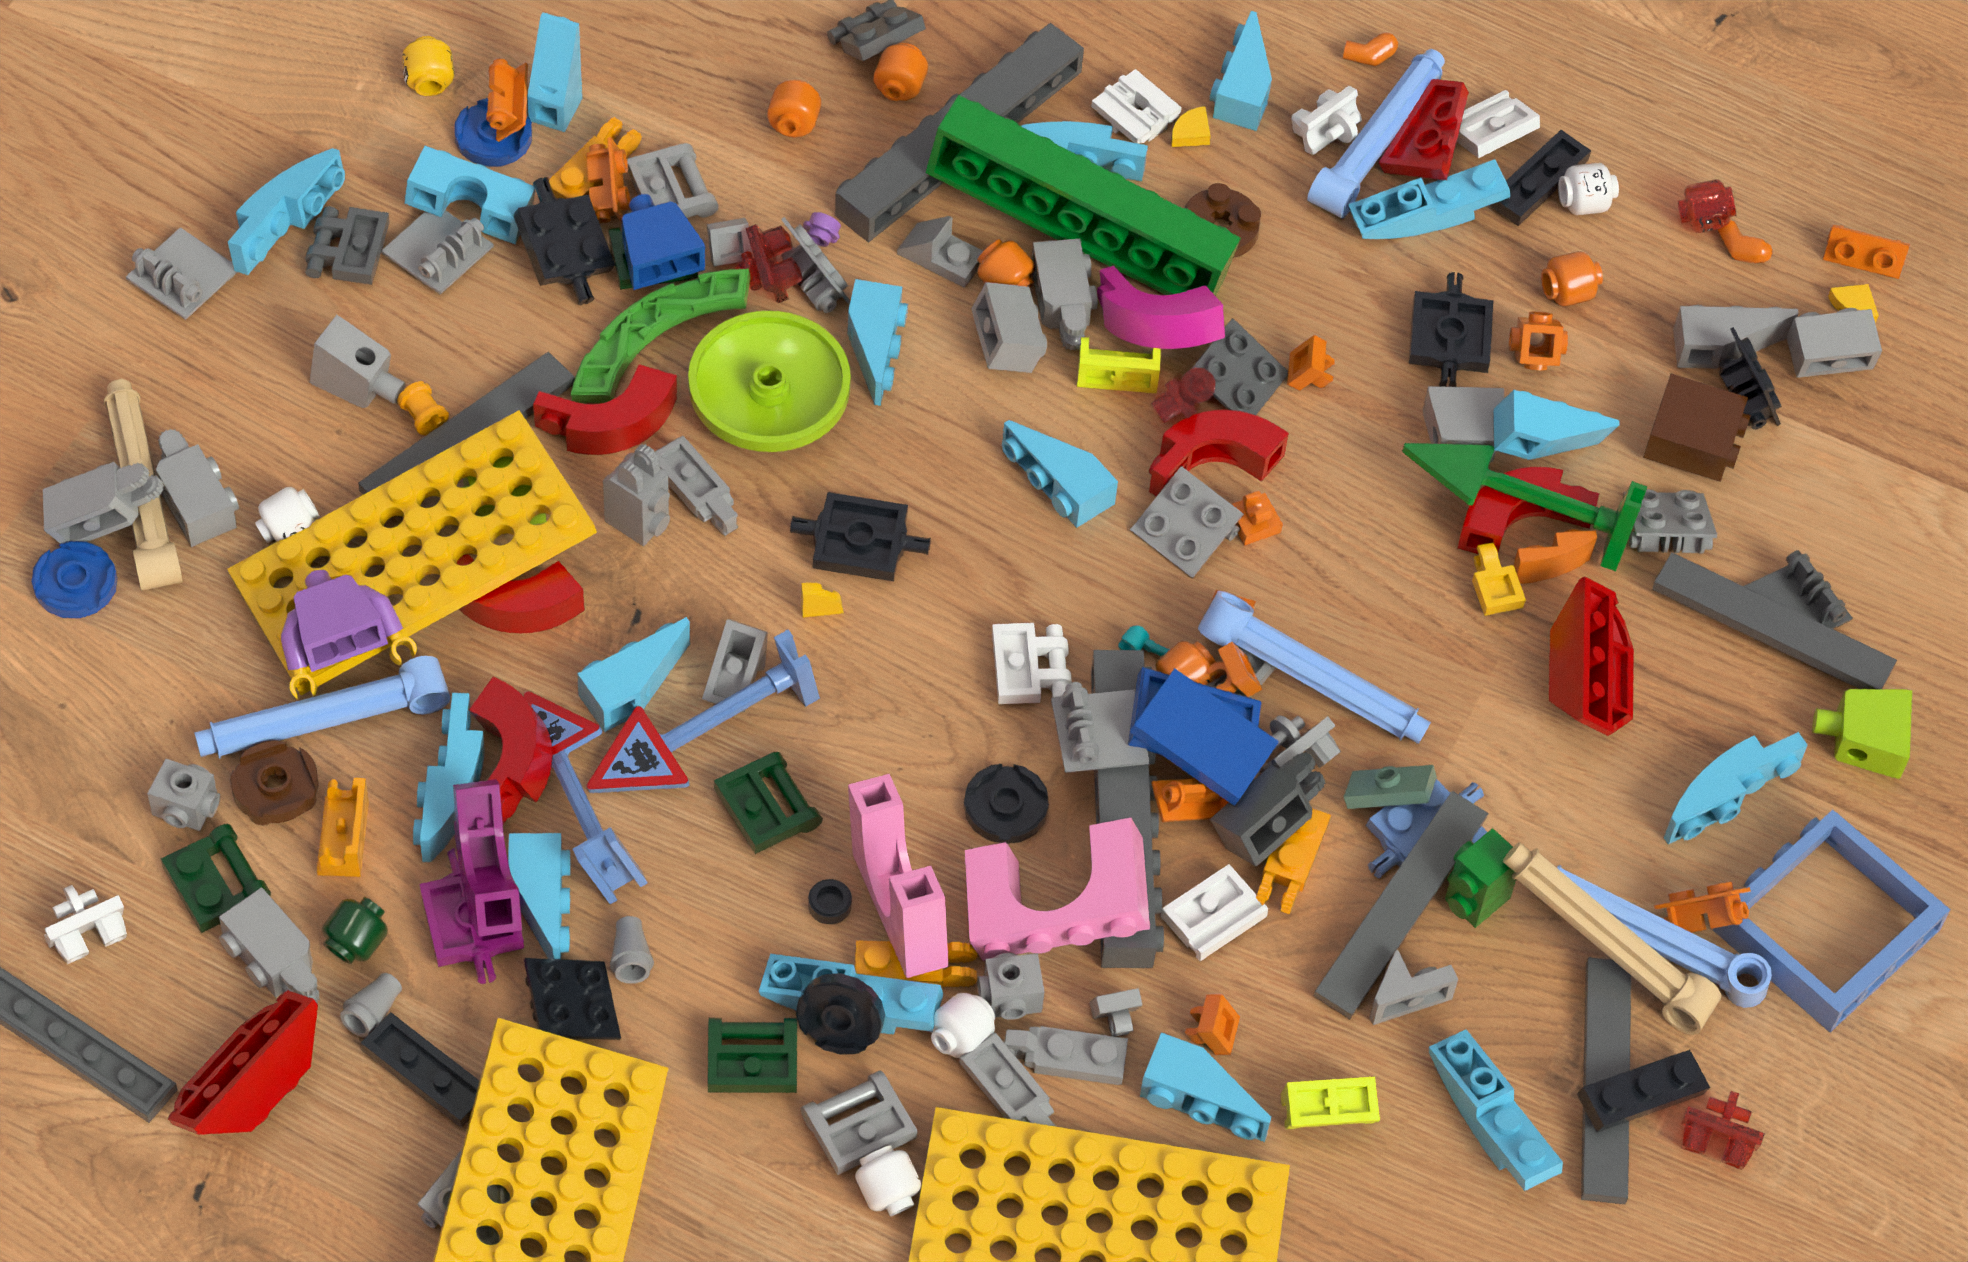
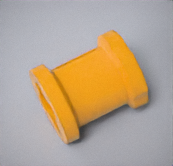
M418 381L408 385L399 394L397 403L401 409L408 411L414 419L416 431L420 435L426 436L447 422L449 413L445 407L438 405L431 396L432 389L429 384Z

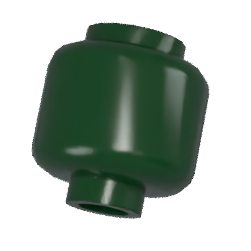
M363 897L360 902L354 899L342 900L323 924L322 932L326 938L323 945L348 964H352L354 960L360 962L367 961L388 934L387 925L381 919L385 911L366 897Z

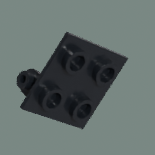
M1734 327L1730 328L1741 357L1735 360L1731 357L1722 360L1719 364L1720 377L1723 379L1729 392L1748 397L1743 412L1751 415L1748 426L1755 430L1760 429L1767 423L1766 419L1773 417L1777 426L1780 425L1776 410L1782 406L1774 391L1775 388L1765 368L1762 369L1758 362V356L1748 337L1740 340Z
M524 959L527 974L525 982L530 988L532 998L530 1006L534 1010L532 1016L533 1020L537 1022L539 1030L573 1039H621L604 961Z

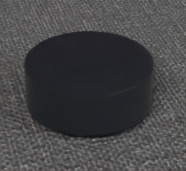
M826 879L816 883L811 888L808 896V908L812 917L818 922L837 924L846 919L851 911L852 895L844 883L834 879Z

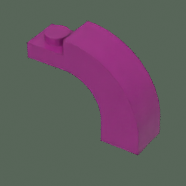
M494 779L453 785L456 821H454L456 848L464 895L473 927L478 937L522 931L519 888L511 875L505 848L499 783Z

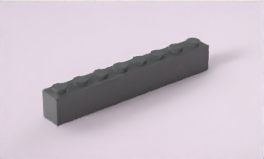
M1051 22L1039 32L1031 33L1023 45L1014 52L1006 53L998 64L987 73L979 74L971 86L962 93L951 96L943 108L933 116H926L919 126L906 137L901 136L898 138L891 149L881 157H875L870 160L862 172L853 179H847L842 182L835 193V216L869 243L944 183L925 172L937 129L958 95L970 101L978 102L984 108L1019 123L1082 72L1084 48Z
M1093 650L1091 694L1136 690L1138 673L1144 667V650ZM1147 751L1149 764H1155L1156 753ZM1149 764L1094 770L1096 824L1132 818L1143 837L1150 929L1137 931L1129 937L1111 936L1101 938V968H1153L1156 952H1163L1164 929L1163 926H1156L1155 914H1161L1162 889L1154 888V876L1160 875V850H1152V838H1158L1159 815L1156 812H1151L1150 801H1156L1151 782L1157 781V776L1149 775Z

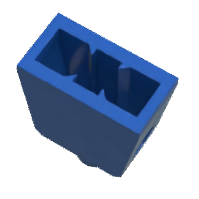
M648 194L638 195L630 201L631 213L625 214L621 219L623 246L633 290L705 270V244L676 203L670 201L655 206L651 196Z

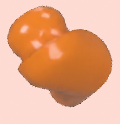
M1385 32L1379 34L1367 44L1347 40L1343 59L1371 66L1380 65L1397 51V38L1393 34Z
M1735 221L1724 222V225L1721 224L1719 226L1718 232L1731 257L1735 260L1749 263H1765L1771 258V245L1760 238L1743 236Z

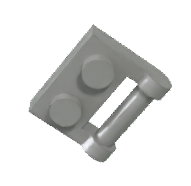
M687 143L679 144L627 159L628 174L637 194L650 195L655 206L670 201L674 202L679 206L686 218L695 215L703 218L709 217L718 210L719 206L715 196L708 192L696 166V154L692 145ZM675 165L681 168L693 197L685 199L671 166Z
M881 1070L869 1075L868 1081L819 1104L812 1101L800 1108L807 1127L813 1131L837 1175L860 1165V1159L876 1150L890 1145L895 1149L917 1138L915 1125ZM874 1097L880 1100L879 1103L834 1124L828 1125L826 1121Z

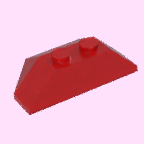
M1584 576L1578 580L1550 629L1549 701L1578 722L1609 736L1633 720L1634 648L1625 620L1616 607L1619 604L1616 593Z
M287 990L277 998L276 1003L264 1007L241 1024L183 1086L175 1102L174 1111L168 1117L171 1124L202 1135L252 1132L258 1125L263 1123L268 1118L270 1111L287 1093L297 1086L300 1078L311 1068L318 1010L316 1001L313 998Z

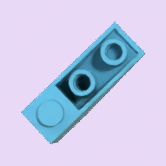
M1251 11L1246 24L1239 23L1233 39V46H1236L1234 52L1227 51L1221 73L1224 74L1223 79H1215L1209 100L1215 102L1213 118L1257 131L1268 104L1272 77L1257 12Z
M542 12L527 95L528 116L531 122L562 132L566 131L582 100L579 23L570 21L565 17H557Z
M855 279L848 310L847 335L874 405L881 406L884 390L891 391L895 368L889 367L891 358L898 359L902 336L896 335L898 326L905 327L908 304L902 303L903 287Z
M1513 390L1493 409L1494 450L1532 460L1599 444L1619 426V420L1603 416L1599 412L1572 407L1561 401H1552L1534 396L1526 391Z
M1008 420L1004 422L1001 445L1006 457L1011 462H1017L1027 473L1030 483L1036 489H1042L1052 500L1053 507L1057 513L1064 518L1067 517L1076 528L1115 505L1118 481L1092 453Z
M685 617L676 623H667L661 626L655 634L639 642H630L623 646L618 653L602 661H593L581 672L577 673L579 697L604 732L627 721L635 707L641 706L644 710L690 645V621Z
M509 833L508 864L513 880L519 888L521 913L547 958L561 959V953L569 952L570 950L569 926H561L562 914H570V888H562V876H570L571 852L570 850H562L561 833Z
M1161 1032L1143 1076L1140 1097L1147 1099L1158 1108H1173L1189 1114L1193 1120L1199 1123H1214L1230 1129L1232 1133L1240 1138L1247 1140L1257 1139L1265 1142L1271 1116L1203 1047Z

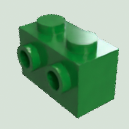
M1493 828L1475 843L1470 840L1459 848L1453 857L1455 861L1454 869L1447 878L1449 886L1445 901L1448 902L1449 908L1457 917L1466 919L1475 928L1511 898L1517 880L1512 879L1514 871L1503 863V859L1513 846Z

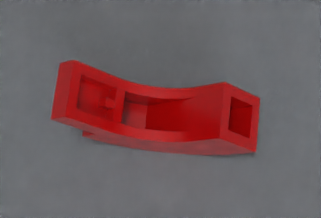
M639 364L627 389L617 398L601 404H582L539 391L533 403L535 427L552 435L560 434L566 436L567 451L573 453L603 455L630 449L654 435L668 419L677 400V375Z
M1212 410L1189 416L1174 424L1163 434L1160 454L1154 459L1149 468V474H1151L1149 492L1157 497L1181 466L1190 471L1192 468L1208 462L1232 464L1262 482L1285 456L1289 433L1267 419L1242 411Z
M1525 467L1503 473L1592 506H1597L1600 493L1589 491L1581 486H1570L1560 483L1563 474L1561 469ZM1484 485L1478 491L1474 504L1469 505L1457 549L1479 554L1477 550L1478 545L1494 543L1498 553L1502 538L1507 529L1515 522L1528 517H1547L1589 529L1591 524Z
M465 554L458 559L456 564L466 566L474 562V559L469 554ZM557 561L530 578L510 580L461 607L459 610L474 622L493 630L519 634L541 632L562 625L584 612L583 588L560 561Z
M493 676L469 711L486 731L502 738L501 758L488 780L496 779L499 783L502 823L504 825L507 819L515 813L523 797L535 803L540 798L550 775L553 751L550 734L540 716L519 691Z

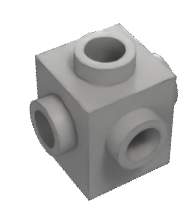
M165 759L147 793L153 816L162 818L173 827H189L198 831L201 830L207 817L212 818L220 802V794L217 793L214 774H211L199 765L189 764L187 766L169 759Z
M1002 953L994 958L986 959L984 976L977 977L978 996L989 1003L994 1011L995 1018L1002 1017L1007 1020H1014L1026 1014L1042 1013L1045 992L1038 953L1027 955Z

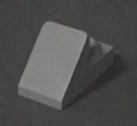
M951 216L917 223L897 249V254L965 288L978 270L980 263L977 261V258L983 250L951 235L953 220Z
M731 619L726 620L702 697L703 700L717 704L754 683L757 671L764 670L767 631Z
M1396 950L1374 999L1370 1014L1372 1024L1375 1025L1452 1000L1458 982V977L1452 965L1439 969L1428 967L1417 972L1414 977H1411L1399 951Z

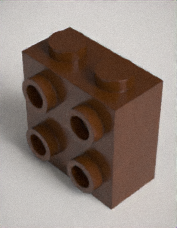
M1671 373L1643 458L1721 482L1725 467L1734 469L1741 446L1733 444L1735 437L1744 438L1751 415L1743 413L1748 397Z

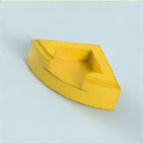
M1205 106L1191 109L1179 117L1173 127L1171 147L1210 145L1211 135Z
M1869 284L1830 289L1828 297L1834 308L1838 311L1845 308H1856L1857 310L1872 309L1876 324L1879 315Z
M801 583V611L803 618L844 613L842 599L837 591L833 590V592L824 590L822 589V584Z

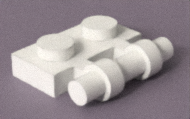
M1034 623L992 625L998 704L1040 703L1041 688L1051 690L1052 697H1062L1066 691V685L1072 683L1071 672L1066 669L1065 657L1069 654L1067 639L1063 637L1062 626L1058 624L1049 625L1046 627L1045 637H1035ZM1037 656L1048 658L1050 668L1039 669Z

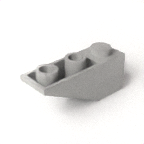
M1680 306L1673 328L1677 368L1717 369L1722 360L1729 357L1735 360L1741 357L1730 330L1732 327L1736 330L1740 340L1748 337L1755 352L1785 340L1794 318L1798 317V309H1784L1781 307L1744 308L1742 306Z

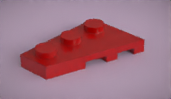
M1432 79L1379 160L1378 163L1384 173L1447 180L1469 94L1464 82Z

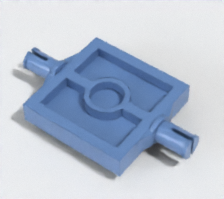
M1437 779L1429 803L1385 806L1369 818L1366 827L1380 840L1385 851L1368 864L1371 873L1376 870L1375 877L1381 878L1393 866L1398 865L1400 867L1451 793ZM1473 782L1459 793L1460 796L1473 804L1484 797L1481 787L1476 790L1478 784ZM1482 826L1472 839L1473 843L1487 833Z

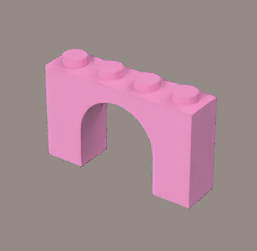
M890 774L849 784L853 856L906 978L948 967L945 896L931 866L913 871L911 869L905 841L903 803Z
M1132 818L1089 826L1092 858L1090 880L1078 898L1070 904L1052 911H1036L1022 905L1019 861L1006 842L965 850L969 939L982 961L994 958L1002 953H1014L1016 955L1027 952L1045 953L1053 947L1069 944L1087 945L1095 939L1111 936L1129 937L1137 931L1150 929L1143 837Z

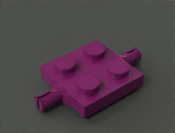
M452 848L447 852L452 873L440 880L419 884L437 965L441 967L464 961H474L478 983L486 984L484 968L486 969L488 981L491 983L496 979L491 957L501 953L524 949L522 932L515 931L478 937L467 908L455 848Z

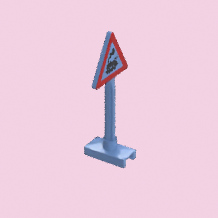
M789 629L774 637L781 663L766 671V676L666 734L660 735L641 706L635 707L587 783L588 791L590 793L686 788L690 783L672 755L674 750L774 692L779 694L791 687L805 707L820 699L810 660L806 654L800 658L798 657L793 635Z
M527 691L524 693V698L540 716L548 729L553 751L552 766L587 838V841L573 848L574 854L609 904L617 901L614 890L635 879L640 887L648 882L642 870L610 827L603 831L568 758V754L571 751L602 734L603 730L598 724Z

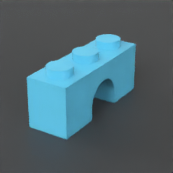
M424 146L407 180L404 204L442 217L450 203L457 200L472 201L482 209L480 222L484 226L482 233L516 244L520 232L513 214L520 207L533 205L535 187L519 178H512L490 170L481 164H474L452 156L446 151Z

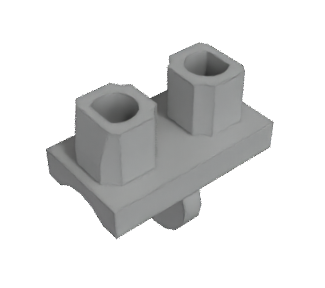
M1281 715L1275 717L1270 722L1272 737L1279 741L1274 750L1280 745L1286 749L1262 767L1260 771L1263 773L1271 765L1280 769L1286 762L1292 760L1293 756L1295 757L1304 751L1313 756L1319 768L1341 752L1332 736L1328 733L1335 727V724L1327 716L1301 736L1299 730L1305 726V722L1301 717L1296 716L1291 721Z

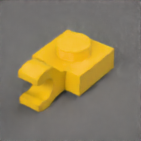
M1494 543L1478 545L1479 555L1473 558L1477 572L1474 573L1472 583L1484 616L1523 608L1526 598L1514 565L1501 567Z

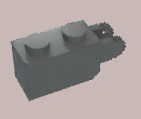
M1301 752V754L1293 756V759L1286 762L1280 769L1271 765L1250 783L1235 806L1231 803L1226 804L1210 819L1227 850L1257 866L1312 818L1313 809L1309 801L1319 791H1322L1321 789L1324 788L1326 783L1320 772H1312L1316 764L1310 753Z

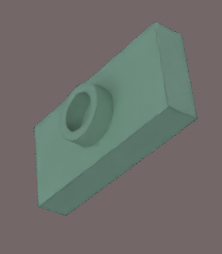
M1434 765L1397 768L1387 766L1381 769L1352 771L1344 794L1347 809L1429 803L1437 778Z

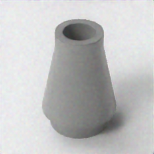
M626 916L616 922V936L610 968L621 982L629 984L642 982L650 975L654 961L642 929V921L634 916Z
M382 973L375 981L346 1000L343 1004L344 1010L340 1014L344 1026L357 1036L367 1037L385 1019L395 998L402 991L400 982L391 974Z

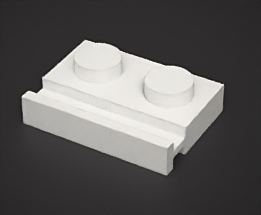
M1504 90L1464 110L1457 142L1477 158H1480L1540 128V115L1517 98L1512 100L1509 97V92Z
M1228 864L1163 907L1161 918L1187 948L1189 946L1196 953V958L1202 961L1266 918L1269 908L1265 904L1262 905L1256 899V894Z

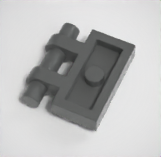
M887 0L882 4L875 2L867 6L866 12L854 18L848 16L838 21L837 27L827 31V36L833 45L841 42L844 53L865 61L884 51L887 47L925 30L926 27L921 14L904 7H897L894 0Z
M331 206L325 207L322 216L316 219L313 230L316 237L313 245L308 247L305 260L308 263L305 271L306 275L311 278H319L323 268L331 265L333 266V279L372 285L390 223L389 213L350 207L347 218L341 219L338 218L339 211ZM336 237L341 238L338 247L330 246L331 240Z

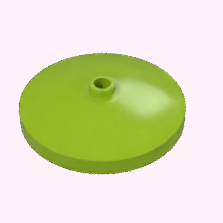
M756 311L738 315L724 321L713 328L700 341L690 361L688 387L694 411L702 423L716 436L730 444L748 450L781 452L810 444L821 438L836 425L848 404L851 374L848 359L841 345L819 324L788 312Z

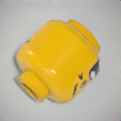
M422 36L411 42L403 50L404 80L407 86L423 96L438 95L453 82V56L450 47L443 41L431 36Z

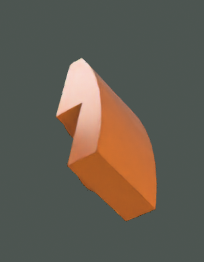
M1571 529L1555 533L1552 547L1532 545L1526 548H1519L1513 565L1520 584L1551 579L1568 573L1591 559L1597 540L1596 530L1580 531Z

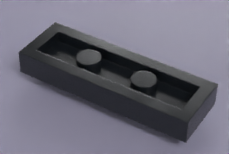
M1560 130L1506 180L1510 189V198L1489 206L1519 226L1558 189L1559 179L1565 175L1569 167L1585 164L1589 160L1591 150L1563 130Z
M390 1012L361 1042V1050L462 1128L470 1120L480 1081Z
M1689 1049L1584 1086L1577 1093V1096L1598 1133L1704 1095L1711 1087Z

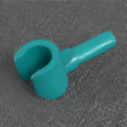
M1139 625L1130 627L1121 637L1122 640L1118 644L1120 650H1141L1143 648L1161 657L1170 650L1151 640L1148 632Z

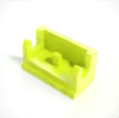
M1081 337L1077 387L1157 394L1161 349L1153 348L1151 354L1089 349V337Z
M1375 1076L1287 1082L1280 1094L1281 1104L1286 1106L1287 1110L1286 1129L1357 1123L1372 1124L1380 1121Z

